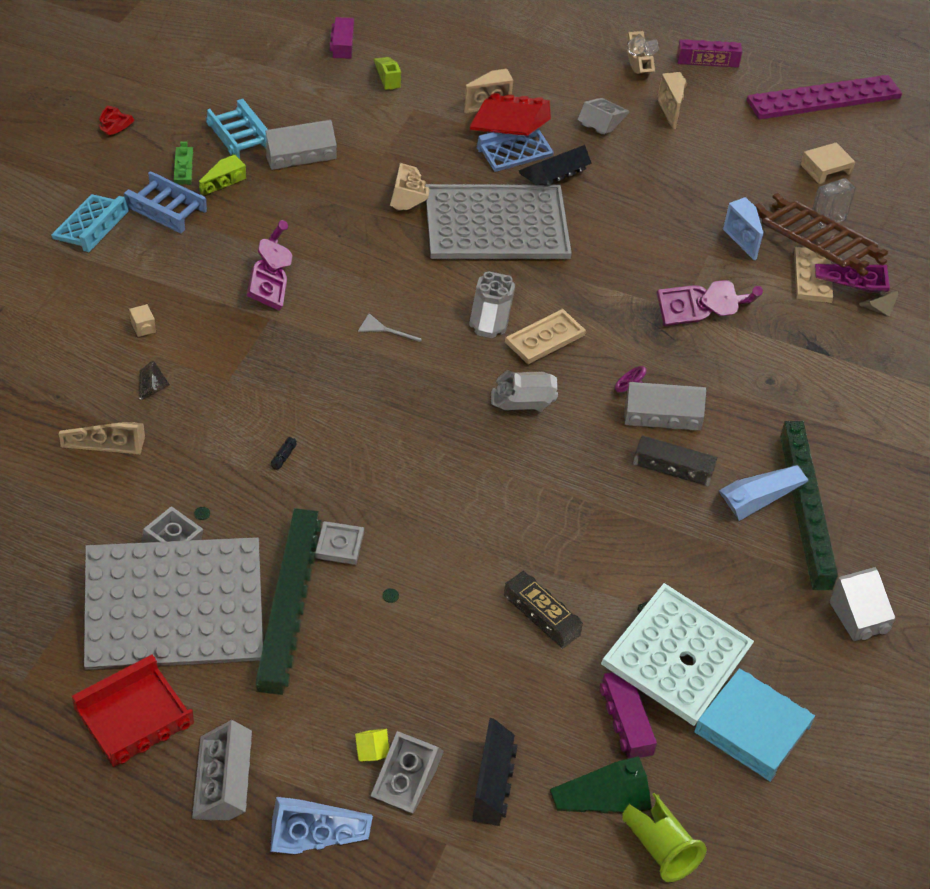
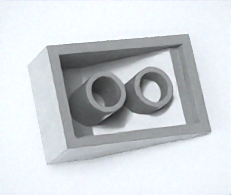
M599 98L584 102L578 120L582 122V125L589 128L593 127L596 129V132L605 134L612 132L628 115L629 110L606 99Z
M397 731L371 797L414 814L437 770L444 751L437 746Z

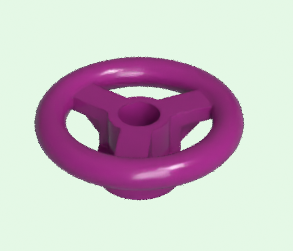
M638 366L625 373L617 381L615 391L619 393L627 391L629 382L643 383L641 380L647 372L646 367Z

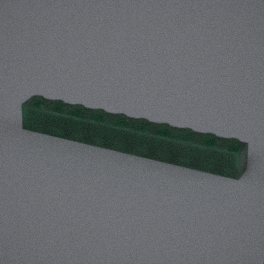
M784 421L780 439L786 467L798 465L808 479V482L792 491L812 590H833L838 572L804 421Z
M294 508L256 677L257 692L283 695L284 688L289 687L290 673H288V669L293 668L294 655L291 654L292 650L297 649L298 637H295L296 632L300 633L301 620H299V616L304 615L305 602H303V598L308 596L309 586L306 585V582L311 581L312 569L310 564L314 565L315 552H313V549L317 548L319 536H316V534L321 532L322 520H319V511Z

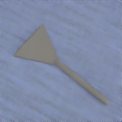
M370 313L358 330V332L388 331L419 342L422 340L421 338L385 327Z

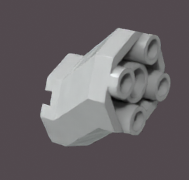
M488 271L484 273V276L479 277L469 325L471 328L474 327L477 335L494 338L496 334L501 332L502 335L506 332L515 291V284L512 282L511 276Z
M506 370L497 378V388H493L491 391V404L503 410L535 409L542 412L551 402H555L558 397V392H556L557 377L546 372L515 373Z

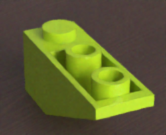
M390 57L374 58L375 66L385 90L401 88V70L398 63Z
M236 155L220 160L199 181L200 195L204 196L245 180L246 165Z

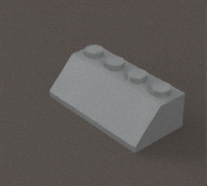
M331 120L265 130L266 158L271 170L336 159L337 145Z
M629 382L624 407L625 425L701 430L705 412L706 387Z
M230 720L201 736L192 818L196 820H231L246 812L252 730Z

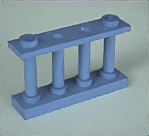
M151 171L148 173L149 184L139 193L129 189L124 192L129 209L180 234L185 230L184 219L195 209L204 213L207 211L205 197ZM154 189L161 192L152 200L145 198ZM168 195L175 198L166 207L159 204ZM181 202L189 205L181 213L172 211Z

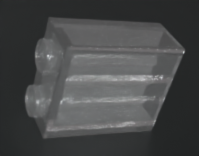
M846 178L818 187L812 210L835 222L847 219L856 187ZM820 222L817 226L823 228L826 224Z

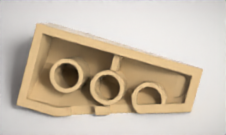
M400 163L390 206L397 210H408L428 199L430 189L425 187V181L421 180V174L417 167Z
M119 422L63 430L59 432L61 447L141 454L145 433L144 424Z

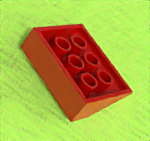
M499 93L491 94L482 103L470 125V130L528 136L551 119L550 100H543L542 97L532 99L528 96L514 97V95L501 96Z

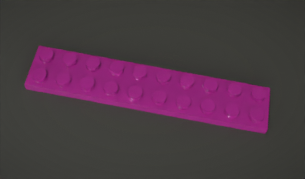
M889 75L747 95L746 101L760 120L899 99L902 96V92Z

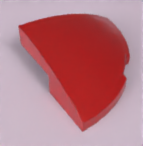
M107 105L99 117L100 122H102V126L99 125L103 133L112 135L124 130L135 120L132 115L121 113L118 108Z

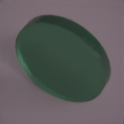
M198 507L194 511V516L198 520H206L210 517V510L207 507Z
M392 588L386 589L383 592V599L388 603H394L399 599V593Z

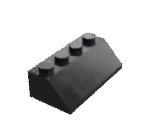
M582 145L518 171L519 174L535 185L543 183L546 186L554 183L553 179L556 182L564 179V175L568 177L576 174L575 170L577 173L586 170V166L592 164L586 146Z
M493 718L489 719L472 821L500 826L501 817L506 818L508 804L504 803V797L509 798L511 784L507 783L508 777H513L515 764L510 762L511 757L516 758L518 744H514L515 735Z

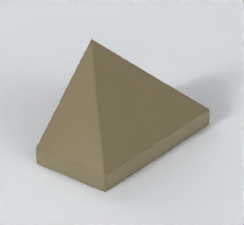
M898 291L883 293L862 301L859 305L890 316L898 297Z

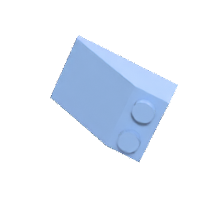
M744 197L729 203L723 230L753 260H756L763 237V230L756 207Z

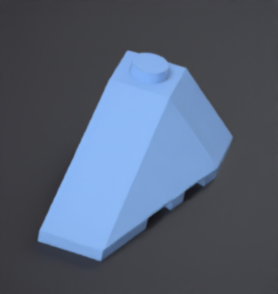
M796 465L737 480L722 488L719 492L740 521L808 482V479L799 466Z
M276 797L272 818L271 851L298 854L309 849L325 848L324 846L342 845L369 839L373 816L371 814L299 799Z

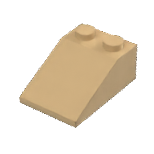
M508 69L491 71L467 84L464 112L479 111L484 100L490 97L491 94L499 93L501 96L512 95L513 78Z
M681 72L662 74L658 94V102L672 129H676L681 102L684 100L683 92L684 88H686V79L683 78Z

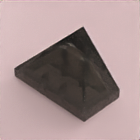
M151 361L140 370L139 399L141 400L170 385L154 361Z

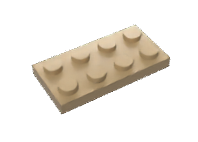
M795 247L796 299L832 303V282L818 279L815 274V264H831V261L806 247Z
M561 309L507 336L505 343L527 364H530L585 336L586 330L564 309Z

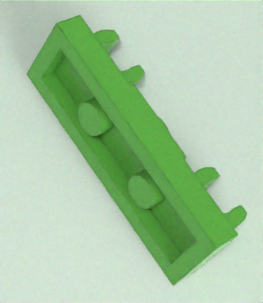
M180 142L181 147H176L174 183L192 184L193 147H188L187 142Z

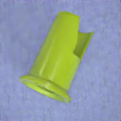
M653 793L656 802L651 809V813L655 823L648 815L630 804L623 812L622 818L661 867L660 877L666 882H675L692 873L700 865L707 849L701 840H693L662 802L659 795Z

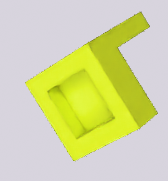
M387 729L368 730L355 734L359 761H375L387 757L389 752Z

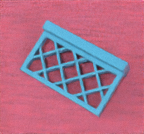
M91 194L51 234L52 238L80 245L83 251L90 252L127 214L128 207L125 197L118 196L116 199H110ZM92 218V219L87 220V221H83V222L81 221V220H84V219ZM82 228L81 230L71 232L72 230Z

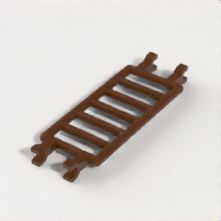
M779 193L773 195V199L776 202L772 204V207L781 209L774 213L765 210L764 206L760 203L754 205L758 211L759 218L762 219V224L843 268L847 266L854 268L863 277L868 274V271L864 268L869 266L870 262L866 260L860 261L859 259L869 255L875 258L876 262L880 265L887 263V260L883 257L888 254V251L877 249V243L797 201L792 203L786 201ZM795 208L801 211L779 224L773 222ZM808 215L813 217L812 220L792 231L786 229V227ZM820 222L826 224L825 227L805 238L799 236V234ZM833 229L840 232L819 245L811 243ZM847 236L853 239L831 253L824 250ZM860 243L867 246L845 260L838 257Z

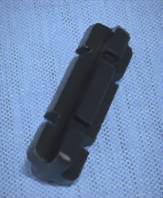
M288 437L276 456L271 460L273 468L280 469L297 445L295 438Z

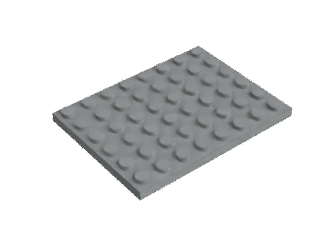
M425 184V187L430 189L428 199L426 200L431 259H571L572 253L561 185Z
M259 537L86 545L85 670L126 668L151 654L156 658L157 666L263 660Z

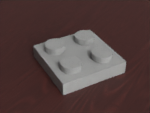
M324 521L315 558L356 565L364 536V527Z

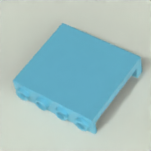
M739 668L699 718L694 732L771 782L783 760L804 732L811 728L815 715L792 702L788 697L776 692L769 685L760 682L750 673Z

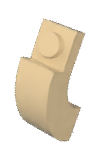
M644 31L628 32L629 50L627 52L633 71L636 74L655 72L654 58L647 54Z

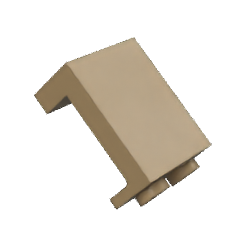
M837 143L805 151L801 161V166L818 184L825 183L826 175L844 170L848 175L852 174L855 161Z

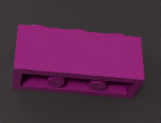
M335 17V23H332L330 51H333V58L352 59L354 18Z

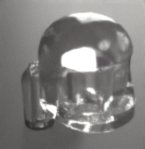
M641 34L630 39L627 43V49L633 56H638L644 52L645 55L650 56L660 50L657 39L646 42Z

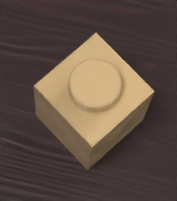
M148 304L129 309L131 324L138 337L156 332L155 319Z

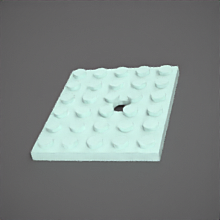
M664 583L603 658L601 664L695 726L754 641ZM690 655L694 659V665L684 664L680 660V656Z

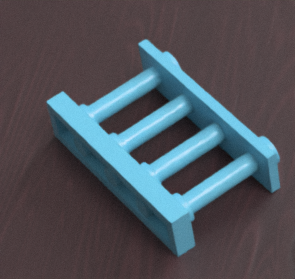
M244 99L237 100L236 110L215 116L211 109H207L206 123L209 127L211 126L228 148L230 155H236L240 159V150L259 144L263 145L266 149L265 130L268 129ZM237 116L241 117V120L222 125L220 122ZM242 126L249 127V129L234 134H229L228 132ZM250 135L256 136L255 139L239 144L235 141Z

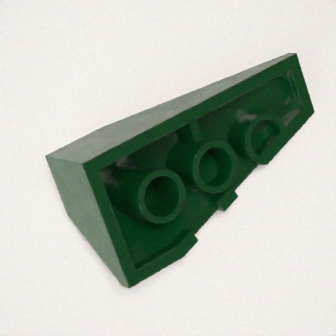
M639 756L617 761L550 789L557 811L586 812V810H594L606 814L609 811L622 812L623 814L629 804L641 812L652 809L647 774Z

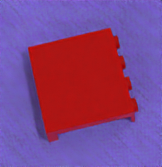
M153 654L72 695L74 709L113 767L127 762L131 757L140 752L147 751L151 746L160 741H166L171 735L188 729L194 723L193 710H187L159 671L157 660Z

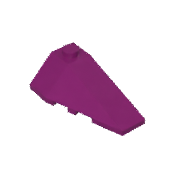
M815 264V274L818 279L865 292L886 293L890 290L887 265H869L864 268L868 271V274L863 277L850 266L843 268L837 264Z

